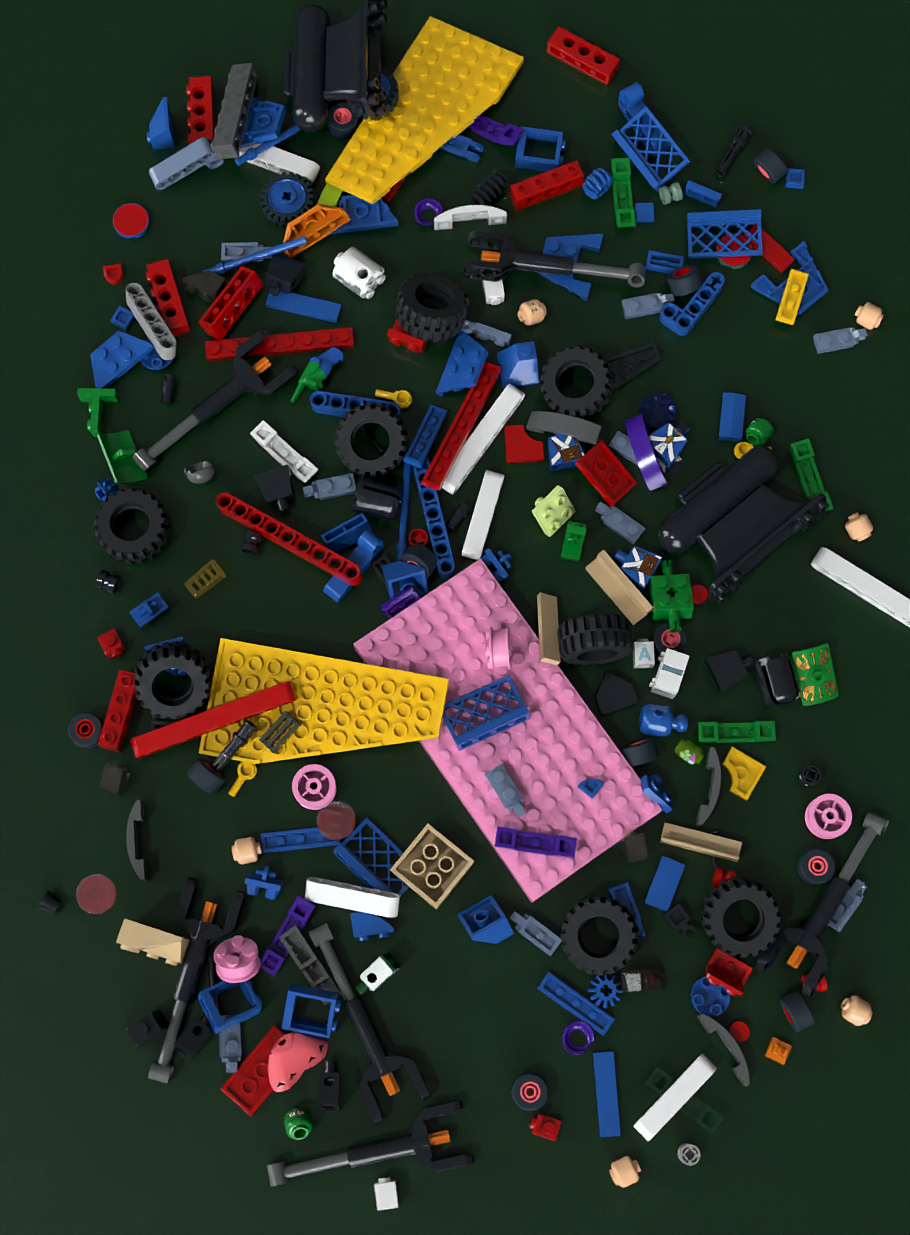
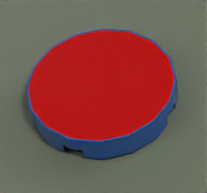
M128 203L116 210L113 216V225L120 236L127 239H135L144 235L148 230L149 216L142 206Z

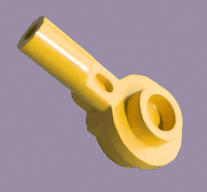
M377 389L375 393L377 397L393 400L394 403H397L403 409L409 407L412 403L411 394L406 390L391 393Z
M740 442L735 446L734 454L739 459L754 447L747 442Z
M241 762L237 768L238 778L228 794L235 797L244 781L255 777L257 773L255 764Z

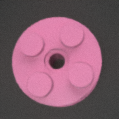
M509 626L504 630H493L492 627L486 629L488 669L494 670L495 667H508V670H511Z
M317 764L304 766L293 778V794L296 800L307 809L319 810L325 808L333 801L336 795V781L332 773L324 766ZM312 785H318V787L315 790L311 789Z
M821 795L811 801L806 808V825L810 832L819 838H836L845 833L851 825V808L838 795Z
M240 935L234 936L220 943L214 951L217 974L226 982L240 983L254 977L260 969L261 963L258 957V947L249 938Z

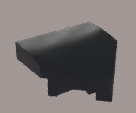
M605 671L604 677L595 691L600 714L604 715L637 704L638 699L633 684Z

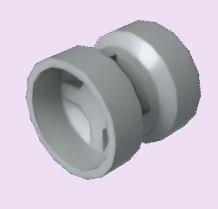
M683 1143L677 1151L679 1160L686 1165H695L700 1160V1151L693 1144Z

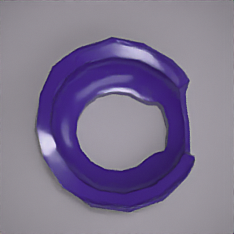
M431 198L419 201L414 210L415 219L424 226L434 225V221L424 220L422 213L426 209H432L436 216L443 213L442 205L439 201Z
M575 1021L566 1026L562 1036L563 1046L569 1053L574 1055L584 1054L594 1041L592 1028L589 1024L582 1021ZM574 1030H581L585 1034L587 1042L583 1047L575 1046L571 1043L570 1034Z

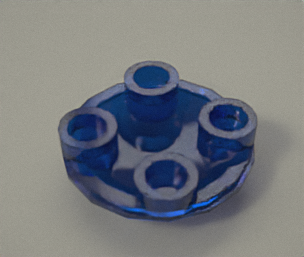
M651 394L642 401L640 415L643 414L646 425L650 428L660 429L667 423L672 424L675 420L677 413L676 405L668 394Z

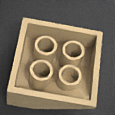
M427 824L390 871L437 910L474 864V860L431 825Z
M124 918L116 943L121 944V949L138 954L142 950L147 952V957L158 960L160 956L166 958V963L177 966L178 963H184L190 940Z

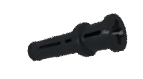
M743 124L738 126L736 135L730 140V147L715 169L718 175L724 177L738 152L744 149L745 142L753 134L750 127Z
M244 719V724L237 732L233 733V739L210 765L212 769L215 768V772L220 773L239 748L246 745L251 735L259 730L250 720Z

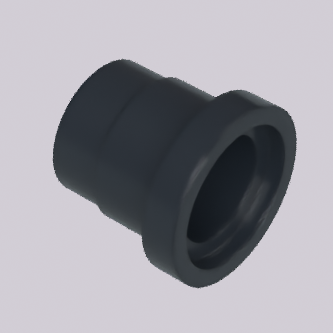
M48 890L37 908H43L55 914L62 901L53 896L52 892Z

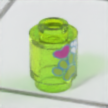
M681 739L674 750L679 758L692 766L694 763L699 764L704 756L701 753L703 749L689 740Z

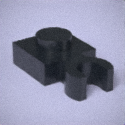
M679 903L673 905L668 912L662 915L674 931H677L679 928L681 929V936L684 939H689L686 935L688 929H691L693 933H697L694 926L687 924L691 918Z

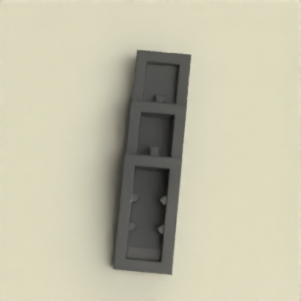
M296 925L279 936L313 988L338 992V998L342 995ZM321 1000L325 1007L331 1003Z

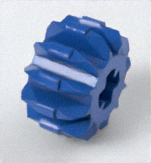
M598 168L585 179L582 185L583 190L588 197L596 200L610 189L613 178L608 171Z
M604 974L603 981L600 975H597L598 983L593 980L590 981V984L595 986V989H588V992H595V995H592L590 1000L598 998L595 1003L596 1006H599L601 1001H603V1008H607V1001H609L612 1007L615 1006L613 998L617 1001L621 1000L616 993H623L622 989L616 990V987L621 985V982L618 981L614 984V975L608 980V974ZM603 985H607V989H610L607 997L604 996V993L600 992V989L604 988Z

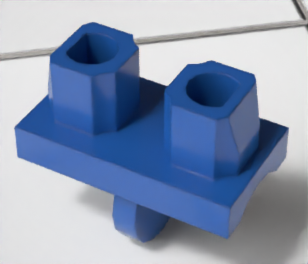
M489 548L485 550L486 554L480 559L487 568L492 564L496 567L492 575L497 582L509 580L510 577L502 565H505L507 569L512 567L509 562L512 558L511 554L504 555L502 551H499L497 555L500 559L497 560Z
M157 592L146 601L141 602L139 606L129 613L139 627L142 628L167 611L169 607Z
M266 865L264 870L257 869L256 874L249 873L248 877H246L247 894L258 895L259 888L262 887L266 888L265 897L275 900L283 887L284 880L275 879L276 873L270 871V865Z

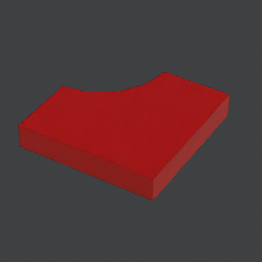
M523 425L504 426L506 463L544 462L542 441H535L526 434Z

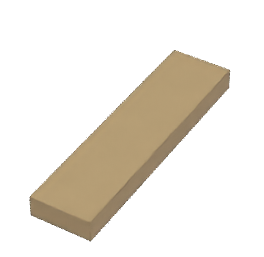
M540 592L537 595L540 661L558 665L561 660L557 634L559 628L557 597Z

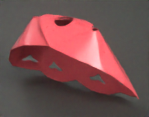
M292 1032L279 1038L270 1052L268 1061L269 1081L275 1092H282L290 1089L300 1079L304 1070L315 1066L326 1056L328 1042L322 1037L295 1032V1034ZM286 1039L285 1044L280 1046L279 1043ZM324 1044V1046L322 1047V1052H320L319 1046ZM310 1057H316L315 1059H312L311 1062H309ZM279 1082L285 1083V1085H280L279 1087H277L279 1085Z

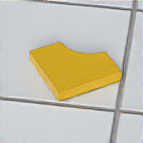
M731 747L722 763L731 775L732 784L729 791L747 801L766 766L734 747Z

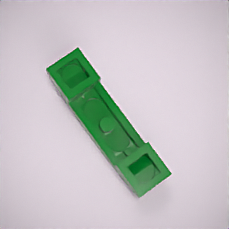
M630 158L611 159V174L613 178L612 191L617 228L635 227V212L630 181Z
M809 438L790 444L795 468L806 499L810 500L822 493L826 496V502L829 504L825 511L833 510L828 491L825 492L813 458L815 454Z
M755 721L754 723L698 722L699 742L776 741L775 721Z

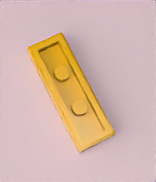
M794 269L790 270L775 320L790 325L794 324L809 274Z

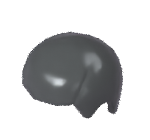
M209 461L196 463L184 469L188 480L195 484L206 483L213 477L215 472L213 464Z

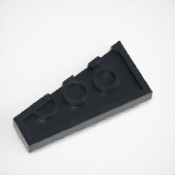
M655 342L605 358L612 373L613 391L660 362L661 357ZM586 369L587 375H588L589 380H590V382H591V385H592V387H593V385H594V377H593V374H592L589 370Z

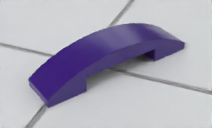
M481 114L467 127L474 133L503 145H514L524 132L523 129L510 123L505 126Z
M643 414L626 420L625 426L649 490L652 491L667 485L663 469L659 465L648 435L649 431Z
M497 826L495 847L547 856L575 858L577 838L555 836Z
M299 895L297 896L281 928L260 960V968L273 976L277 974L289 955L279 936L295 925L302 932L316 905Z

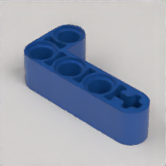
M637 82L621 90L619 95V107L628 121L646 107L643 102V89ZM647 113L641 117L640 124L649 125L650 116ZM640 127L639 137L648 138L649 128ZM652 128L651 138H660L661 130L659 128ZM650 141L649 151H658L659 141ZM663 142L662 152L670 149V142Z
M719 272L711 273L683 310L675 304H665L660 312V322L680 336L687 335L721 292L725 282L724 276ZM701 295H705L709 299H703ZM690 309H696L698 313H693ZM669 312L673 316H666L665 313ZM681 322H684V323H686L688 326H687V327H683V326L680 325V323H681Z
M368 529L362 533L357 542L358 546L347 558L359 566L362 575L384 547L383 540ZM351 572L348 577H355L357 572ZM333 576L324 587L323 592L339 603L353 586Z

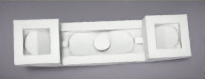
M485 205L461 206L450 209L434 218V230L452 229L453 222L488 219V225L506 224L507 212Z
M264 420L250 433L282 466L288 464L291 467L292 474L302 482L306 483L318 471L305 457L303 458L279 437L277 432Z

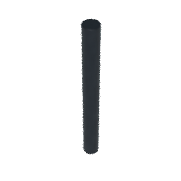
M214 956L206 957L210 987L217 984ZM218 994L212 997V999L219 1014L221 1015ZM219 1033L215 1034V1039H219Z

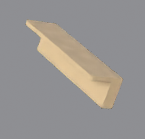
M604 550L597 555L593 562L586 566V571L629 619L632 625L638 623L652 611V605Z
M664 823L660 842L735 862H738L740 858L739 854L742 845L740 841L669 823Z

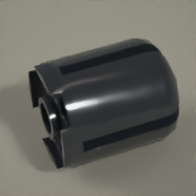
M361 475L355 489V503L351 506V512L363 513L366 516L384 521H392L398 515L403 496L401 487L393 483Z
M782 653L781 658H770L768 656L756 661V665H753L763 702L768 706L780 707L788 705L800 697L801 690L791 654Z

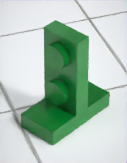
M78 388L77 396L80 401L89 402L91 419H88V431L91 432L93 437H97V434L101 433L103 402H118L119 395L116 389Z
M568 521L561 559L579 562L587 524Z

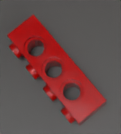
M559 26L547 44V53L606 85L609 84L618 70L620 59L614 54L603 51L599 46L592 45L584 38L577 37L569 30L562 29Z
M211 76L189 77V85H186L187 96H190V101H187V109L191 117H188V128H191V133H188L189 145L203 137L213 141L215 125Z
M576 160L511 185L510 198L516 211L581 187L584 174Z
M168 259L148 264V272L145 274L148 283L153 285V288L150 289L153 300L157 299L158 304L155 305L156 310L162 315L165 324L173 336L190 332ZM162 280L165 281L164 284H158ZM165 297H171L169 300L163 301ZM170 313H176L175 316L168 317Z
M241 266L198 321L208 335L221 341L264 285L256 272Z
M119 670L98 745L103 749L119 753L122 751L137 699L134 685L135 673Z

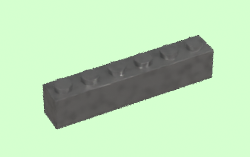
M252 63L232 65L231 72L228 75L229 80L225 87L224 100H222L221 111L218 114L214 139L211 142L212 151L215 152L218 159L239 157L258 79V74Z

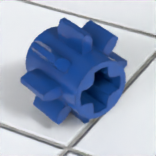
M110 478L107 480L102 479L97 482L99 486L95 487V494L100 500L106 502L108 501L107 497L110 494L115 496L119 488L115 481Z

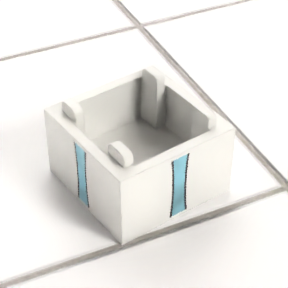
M667 648L665 652L660 654L663 657H658L660 665L656 677L652 679L654 683L650 682L649 687H652L651 692L673 699L679 690L689 655Z

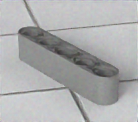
M138 283L128 284L126 286V303L159 356L164 360L174 359L176 356V339L142 286Z

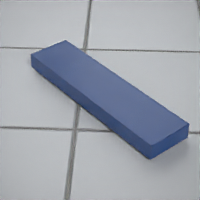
M281 291L278 296H273L269 293L266 301V307L337 323L341 311V304L295 293L286 294Z
M430 405L403 462L418 468L422 467L448 414L447 410Z
M318 827L260 833L262 854L338 846L341 844V839L325 837Z
M549 971L537 987V989L577 1018L589 1024L591 1028L602 1036L605 1035L615 1020Z
M614 1052L593 1053L600 1137L621 1136Z

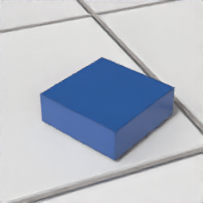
M787 168L785 187L803 189L805 169Z
M635 203V223L654 222L653 203Z
M119 305L110 321L112 324L127 331L135 316L131 311Z

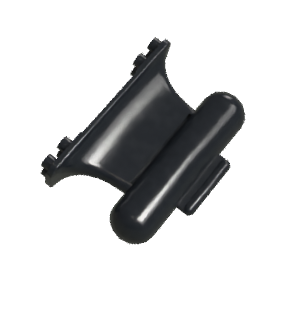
M362 0L360 7L352 16L334 25H331L328 12L318 5H306L299 10L295 20L294 50L287 51L284 57L283 84L284 96H293L292 117L299 129L305 132H317L322 129L328 119L329 101L350 99L362 103L374 121H378L381 119V116L386 115V107L384 104H381V100L387 98L385 89H381V36L383 24L388 22L387 15L383 12V9L388 8L387 0Z
M756 446L750 449L727 469L720 463L713 464L678 493L677 497L683 505L662 521L657 529L656 536L660 546L670 554L686 552L697 542L705 549L715 571V581L709 587V599L712 602L717 600L719 604L724 603L728 598L726 593L730 588L737 592L743 584L740 581L745 574L801 529L805 533L810 531L813 527L811 522L815 517L821 521L828 514L825 510L829 504L826 502V496L822 493L807 501H795L777 494L767 486L780 469L777 455L768 447Z

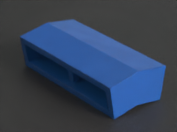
M723 392L719 440L739 442L742 439L746 395Z
M361 513L324 533L321 537L326 548L338 553L358 542V539L365 530L368 529L371 532L372 530L366 517Z
M662 856L645 904L668 912L685 865Z

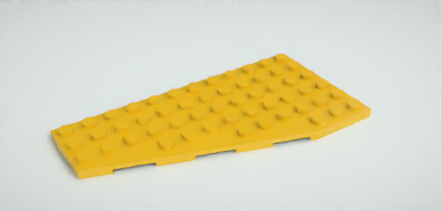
M430 16L393 73L399 90L396 108L394 107L391 113L388 111V116L385 117L383 115L378 121L370 120V116H368L367 120L363 119L325 178L326 183L371 204L376 203L390 191L392 186L432 157V154L442 145L459 135L491 105L498 103L524 62V57Z
M220 638L207 711L275 685L292 681L298 700L248 718L259 730L254 732L248 739V743L241 746L231 758L232 760L259 764L439 738L450 679ZM287 711L301 725L275 753H272L259 739ZM286 718L277 727V729L266 739L267 741H269L274 736V734L285 724L288 718ZM243 721L202 735L199 753L218 757L233 739V733L237 732L244 724ZM292 722L271 744L273 747L291 729L294 723Z

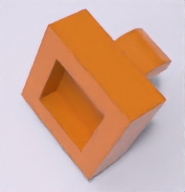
M772 1037L764 1056L784 1065L792 1046Z

